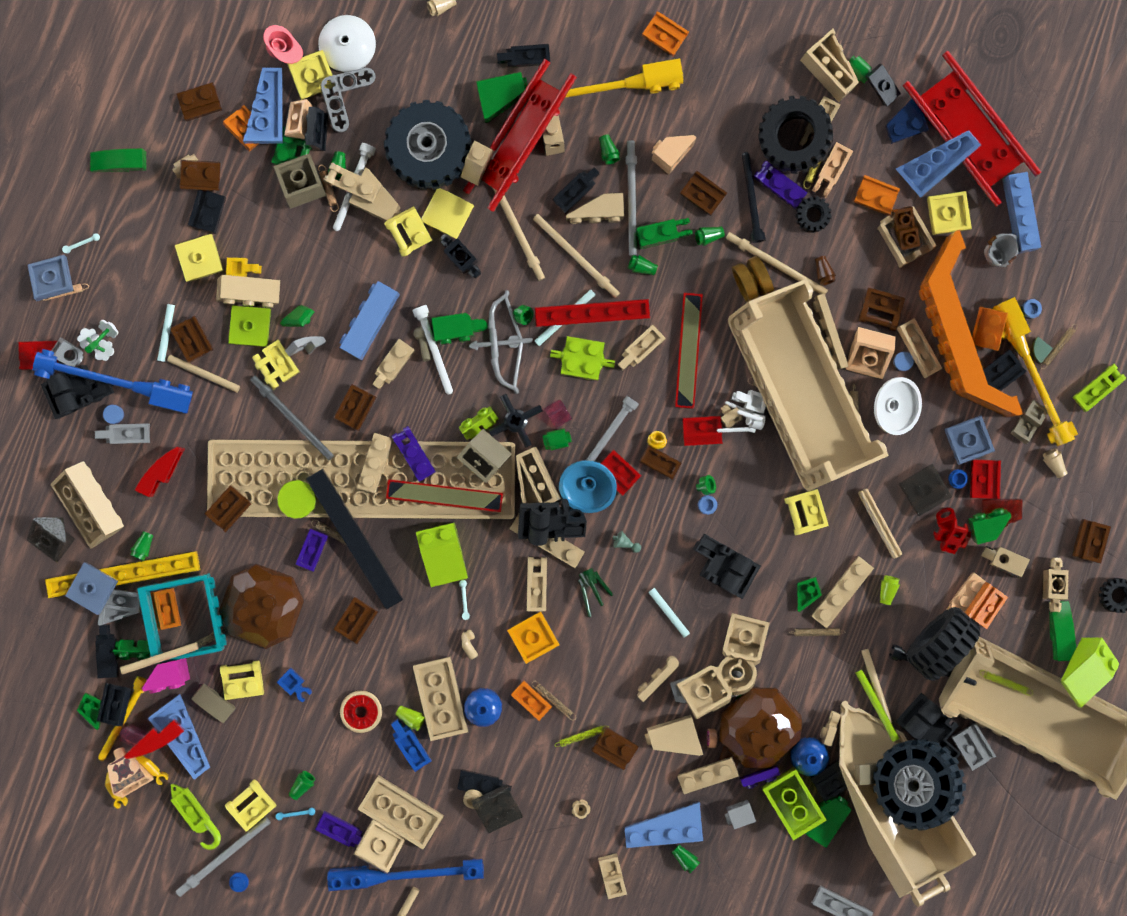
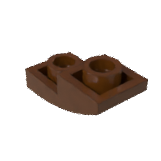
M907 206L892 210L900 249L906 250L920 246L913 207Z

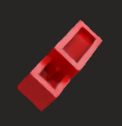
M175 447L159 458L141 478L135 491L147 497H153L160 482L169 483L185 448Z
M175 719L160 732L153 727L124 757L126 759L135 758L160 749L177 738L185 729Z

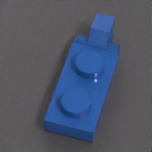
M399 719L392 722L391 726L395 730L393 734L394 741L413 770L416 772L430 763L431 758L414 732L407 725L404 727Z

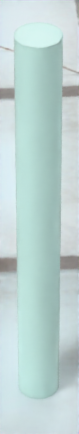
M590 289L574 305L586 304L595 296V293ZM562 325L550 326L534 341L540 346Z

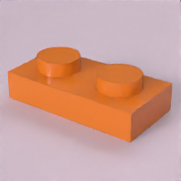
M525 680L511 693V696L538 721L552 708V705Z

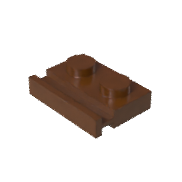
M213 82L177 93L186 122L222 111Z
M180 159V189L219 191L220 162Z
M697 170L680 192V195L709 216L713 214L727 194L726 191Z
M196 316L170 328L188 363L214 350Z
M351 384L334 418L360 431L377 397Z
M230 485L204 514L223 529L224 532H227L253 503L246 499L233 485Z
M1082 519L1072 556L1101 564L1111 526Z
M354 597L334 630L355 642V644H358L379 611L373 609L359 598Z
M605 726L591 750L622 770H625L627 763L630 762L639 746Z

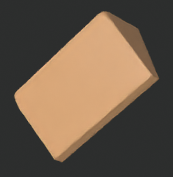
M307 99L290 102L284 134L286 137L305 139L307 132L306 116L309 107H313Z

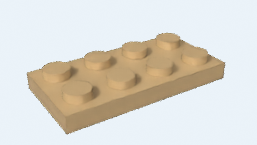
M451 656L413 665L430 741L467 733L468 727Z
M379 775L358 808L359 811L421 849L425 848L444 816Z

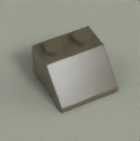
M310 153L274 166L290 209L326 196Z

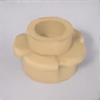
M580 800L572 804V814L575 817L583 819L590 813V806L587 801Z

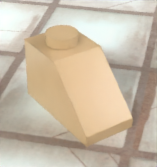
M474 141L466 157L461 178L478 186L495 151Z

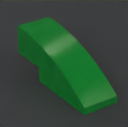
M142 148L90 152V172L146 171V151Z
M1060 601L1062 603L1060 612H1050L1049 610L1053 660L1070 661L1076 650L1074 623L1069 601Z

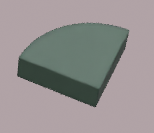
M1036 337L1033 342V354L1035 360L1041 364L1053 348L1041 338Z

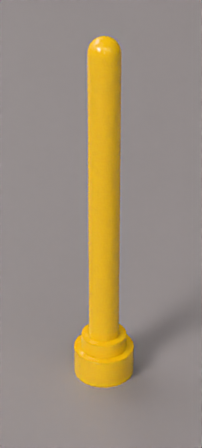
M137 676L133 683L134 691L129 698L124 724L141 693H144L142 687L147 679ZM114 726L98 756L100 761L106 759L123 727Z

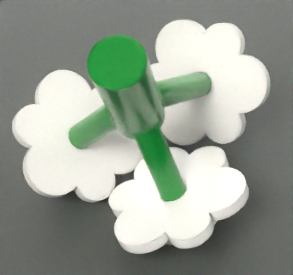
M101 320L99 328L102 330V334L100 336L96 334L94 329L88 330L83 328L77 340L80 342L81 348L85 349L87 353L95 351V358L97 360L107 361L109 356L114 354V349L110 341L107 342L102 339L105 336L115 338L118 335V331L112 323Z

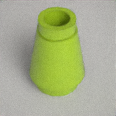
M888 575L884 576V579L881 580L880 603L891 605L900 586V579Z
M400 706L395 714L411 730L415 729L418 731L425 720L422 713Z

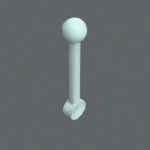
M95 233L92 237L74 245L63 246L62 251L68 254L76 247L93 240L98 241L100 236Z
M461 580L459 582V585L462 588L464 610L462 618L464 620H468L470 614L467 612L465 589L467 582L465 580Z

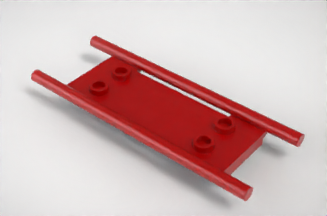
M947 51L942 57L953 69V72L921 96L909 81L902 86L945 142L966 131H970L979 141L981 146L967 157L962 164L995 207H997L1002 201L992 190L991 186L1023 162L1035 177L1041 173V170L950 52ZM967 89L973 95V97L976 99L979 105L983 108V110L986 112V114L989 116V118L993 121V123L996 125V127L1000 130V132L1003 134V136L1010 144L1007 145V143L1003 140V138L993 127V125L990 123L987 117L983 114V112L980 110L977 104L966 92Z
M546 59L542 61L489 147L495 152L497 151V153L489 162L481 180L497 190L487 207L492 212L495 211L512 182H518L519 177L517 174L553 116L560 114L558 108L577 78L570 73L560 90L542 81L541 78L550 65V62ZM468 181L463 191L470 194L475 184Z

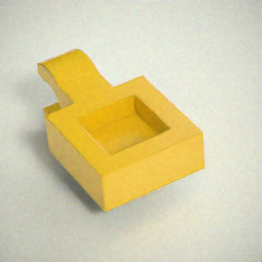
M227 257L226 275L247 277V273L261 274L262 266H259V264H248V259Z

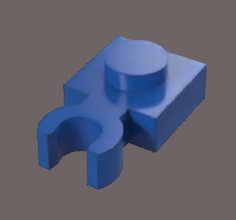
M292 668L277 681L290 696L295 692L298 700L301 702L305 701V698L302 697L303 691L309 695L312 693L310 688L301 685L305 680Z

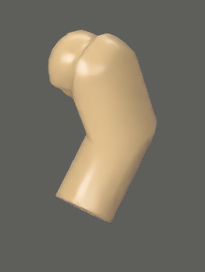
M467 630L461 635L462 648L470 660L478 656V653L470 640L475 638L472 630Z

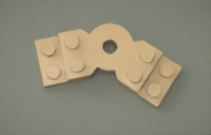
M732 613L722 652L725 659L722 660L719 667L710 665L677 684V688L696 719L730 703L732 695H742L752 689L757 676L755 666L761 661L769 622ZM739 671L742 673V676L735 678L731 673Z

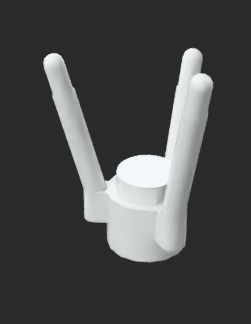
M726 401L725 405L727 404L734 409L736 407L739 409L737 413L746 417V425L749 427L717 429V432L749 431L755 433L756 429L761 430L764 427L765 416L745 410L743 407Z

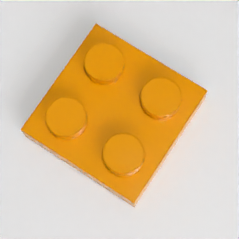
M541 611L507 630L526 664L560 645Z

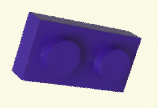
M310 529L296 565L314 572L328 535Z
M774 765L771 768L739 777L741 785L743 787L747 786V789L758 786L757 782L763 780L765 782L774 781L780 773L777 766Z

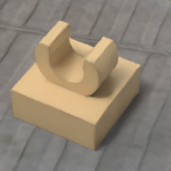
M726 404L721 408L724 415L721 417L725 428H730L743 419L742 415L737 413L739 410L737 407L731 410Z

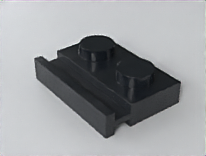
M309 107L306 116V145L313 149H318L317 151H326L328 113H324L325 111L317 107Z
M198 190L188 226L216 234L226 197L209 191Z
M1007 350L983 368L988 385L999 391L1005 389L1027 372L1011 350Z
M105 683L97 721L123 727L132 688Z
M839 759L828 765L819 775L809 777L825 803L848 789L839 767Z

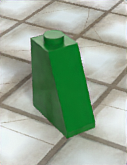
M521 72L476 81L485 123L492 121L520 99L528 86L526 77L522 78Z
M839 795L838 798L833 797L826 803L822 801L817 804L827 821L805 834L827 848L852 810L848 806L849 801Z

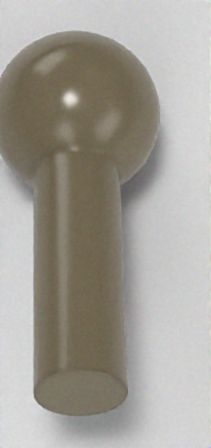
M419 326L414 330V337L419 341L423 361H430L425 332L422 326Z

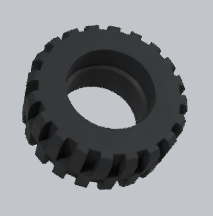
M789 96V100L786 101L782 98L778 100L779 104L776 106L772 104L769 107V112H765L762 116L763 121L759 124L758 134L761 149L767 161L769 160L773 167L780 168L782 172L791 171V174H797V171L809 172V168L813 167L815 169L819 166L818 163L820 161L823 162L827 158L826 154L832 148L833 128L829 114L825 112V108L822 105H818L817 101L812 98L810 101L806 99V96H800V99H795V96ZM793 119L808 121L814 129L813 141L808 147L800 151H788L782 148L778 141L780 128L786 122Z
M951 607L932 620L915 638V641L907 651V660L927 680H938L953 670L969 654V651L973 649L981 634L980 627L960 608Z

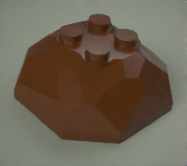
M255 564L231 576L219 609V614L222 616V620L231 637L267 649L292 637L304 600L292 576Z
M752 688L747 693L742 694L721 714L719 740L745 768H771L800 741L802 717L777 688Z

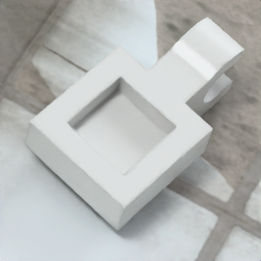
M749 390L748 394L739 391L733 392L731 400L745 403V410L761 415L764 414L766 405L761 393Z

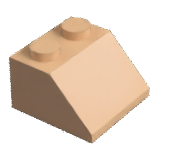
M694 135L666 137L663 142L659 140L653 147L652 161L669 175L694 146L696 137Z
M858 327L852 341L846 370L883 379L895 351V336Z

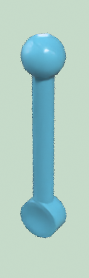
M309 808L306 811L285 814L278 812L275 817L277 820H282L284 817L305 814L314 815L315 809Z

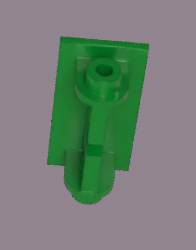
M134 640L116 641L115 647L118 650H113L114 654L121 660H130V658L144 660L151 657L148 640H138L137 647H134Z

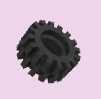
M811 196L800 203L796 210L795 218H797L796 222L800 224L801 229L804 228L806 232L811 231V233H815L816 231H821L829 224L832 210L831 208L829 209V203L824 202L825 199H819L818 196L813 198ZM809 208H817L820 211L821 217L818 221L812 222L807 218L806 212Z
M1110 578L1099 589L1101 590V593H1099L1101 600L1099 601L1104 604V608L1111 612L1126 613L1127 580ZM1116 588H1121L1125 593V598L1120 603H1116L1112 599V592Z

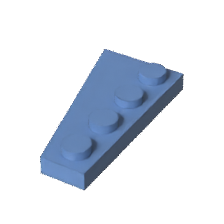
M262 68L243 142L244 144H283L282 68Z
M966 131L896 168V170L921 198L977 150L981 144L970 131Z
M179 694L148 719L159 732L173 719L185 729L177 738L168 743V746L192 778L196 779L210 768V764L181 694Z
M698 801L692 805L678 808L675 811L624 827L626 848L703 841L700 802Z

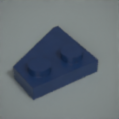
M913 99L885 126L891 144L929 130L923 112Z

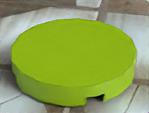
M301 480L290 481L284 484L277 497L280 510L286 516L294 519L304 518L315 509L317 502L316 495L310 485Z

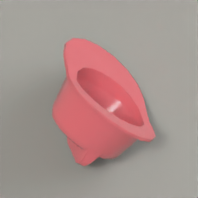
M273 25L265 30L263 37L266 50L270 56L288 64L297 63L301 60L303 50L286 28Z

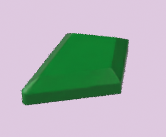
M299 305L283 318L280 324L287 327H303L305 324L310 323V317L315 312L306 306Z
M816 577L797 583L798 612H801L822 596Z
M85 693L77 711L96 730H99L100 722L97 721L101 700Z

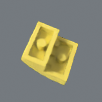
M439 188L436 189L421 220L424 224L439 230L441 233L448 234L450 237L457 239L474 205Z

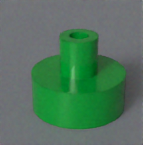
M521 305L514 309L513 314L517 323L528 325L533 319L534 312L531 307Z
M711 475L701 477L699 484H696L697 491H701L704 495L715 493L716 483Z

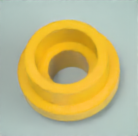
M654 431L649 435L648 444L652 448L662 449L666 446L667 439L664 433Z

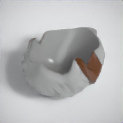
M999 234L993 236L984 249L987 263L994 267H1006L1017 258L1016 256L1019 251L1017 235Z

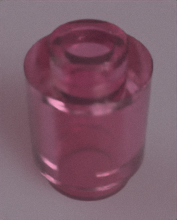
M129 724L122 728L119 734L121 737L120 741L133 747L147 732Z

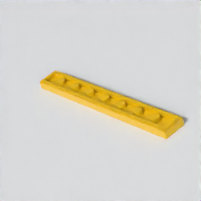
M196 551L99 570L118 580L116 584L118 586L200 570ZM77 574L45 579L48 598L66 595Z

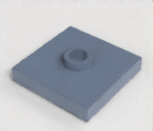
M65 255L28 264L33 296L36 301L73 291L68 261Z
M981 415L944 429L958 465L995 451Z
M84 562L65 596L96 615H100L118 580Z

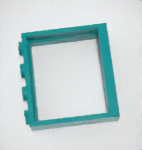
M210 573L137 588L150 655L153 657L162 654L150 591L204 581L216 644L199 647L196 651L159 663L219 652L225 649L224 645H227L226 636L221 632L223 620L222 616L218 615L219 600L217 596H214L215 580L210 576Z

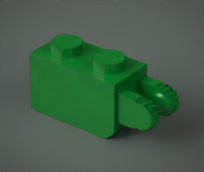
M689 218L676 221L672 219L638 227L636 233L640 250L675 242L679 238L692 235L693 232L689 229L682 232L677 231V226L690 223Z
M467 313L432 318L436 343L440 342V345L451 344V340L459 339V342L470 341V337H474V333L484 331L488 325L485 319L472 320Z

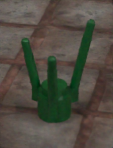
M593 568L580 573V579L578 580L582 589L588 617H591V611L585 585L586 587L591 586L600 606L604 604L594 585L597 581L610 596H613L611 590L600 578L598 572H594Z

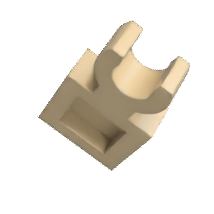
M831 711L826 727H822L820 732L823 744L832 746L841 714Z

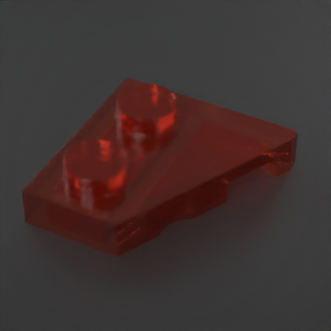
M1020 498L982 499V513L989 514L992 513V510L998 508L1006 509L1011 513V518L1005 526L1007 527L1008 524L1022 519L1023 500Z

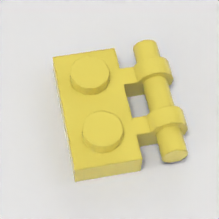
M276 340L262 350L266 355L265 358L261 359L259 354L252 357L256 363L255 367L261 371L265 377L264 381L273 390L279 387L276 381L278 377L283 382H286L300 373L291 357L285 352V348L280 340ZM268 363H271L275 369V372L272 374L266 366Z

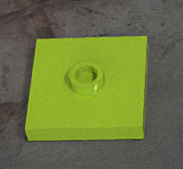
M232 305L229 344L267 347L271 309Z

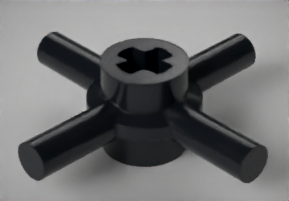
M507 394L500 396L507 414L504 418V423L488 430L490 435L493 437L508 429L518 433L525 448L531 446L532 444L524 428L527 425V419L543 412L541 406L538 405L523 412L513 408ZM513 416L521 418L518 426L511 424L510 421H512Z

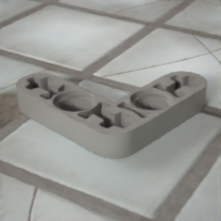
M361 68L329 76L321 82V91L329 120L335 132L342 133L349 126L341 92L371 85L375 81V73L372 69ZM364 72H367L368 75L371 74L369 82L362 79L359 80L360 85H357V78L354 74L357 73V77L363 76ZM345 76H350L353 79L352 86L347 87L343 84ZM327 81H330L331 84L334 83L335 86L332 88L333 94L337 92L338 96L327 98L326 95H330L329 89L324 87ZM336 99L339 101L340 108L338 110L330 108L329 103L331 100ZM343 112V115H339L340 120L345 121L343 129L335 126L338 120L337 116L332 117V114Z

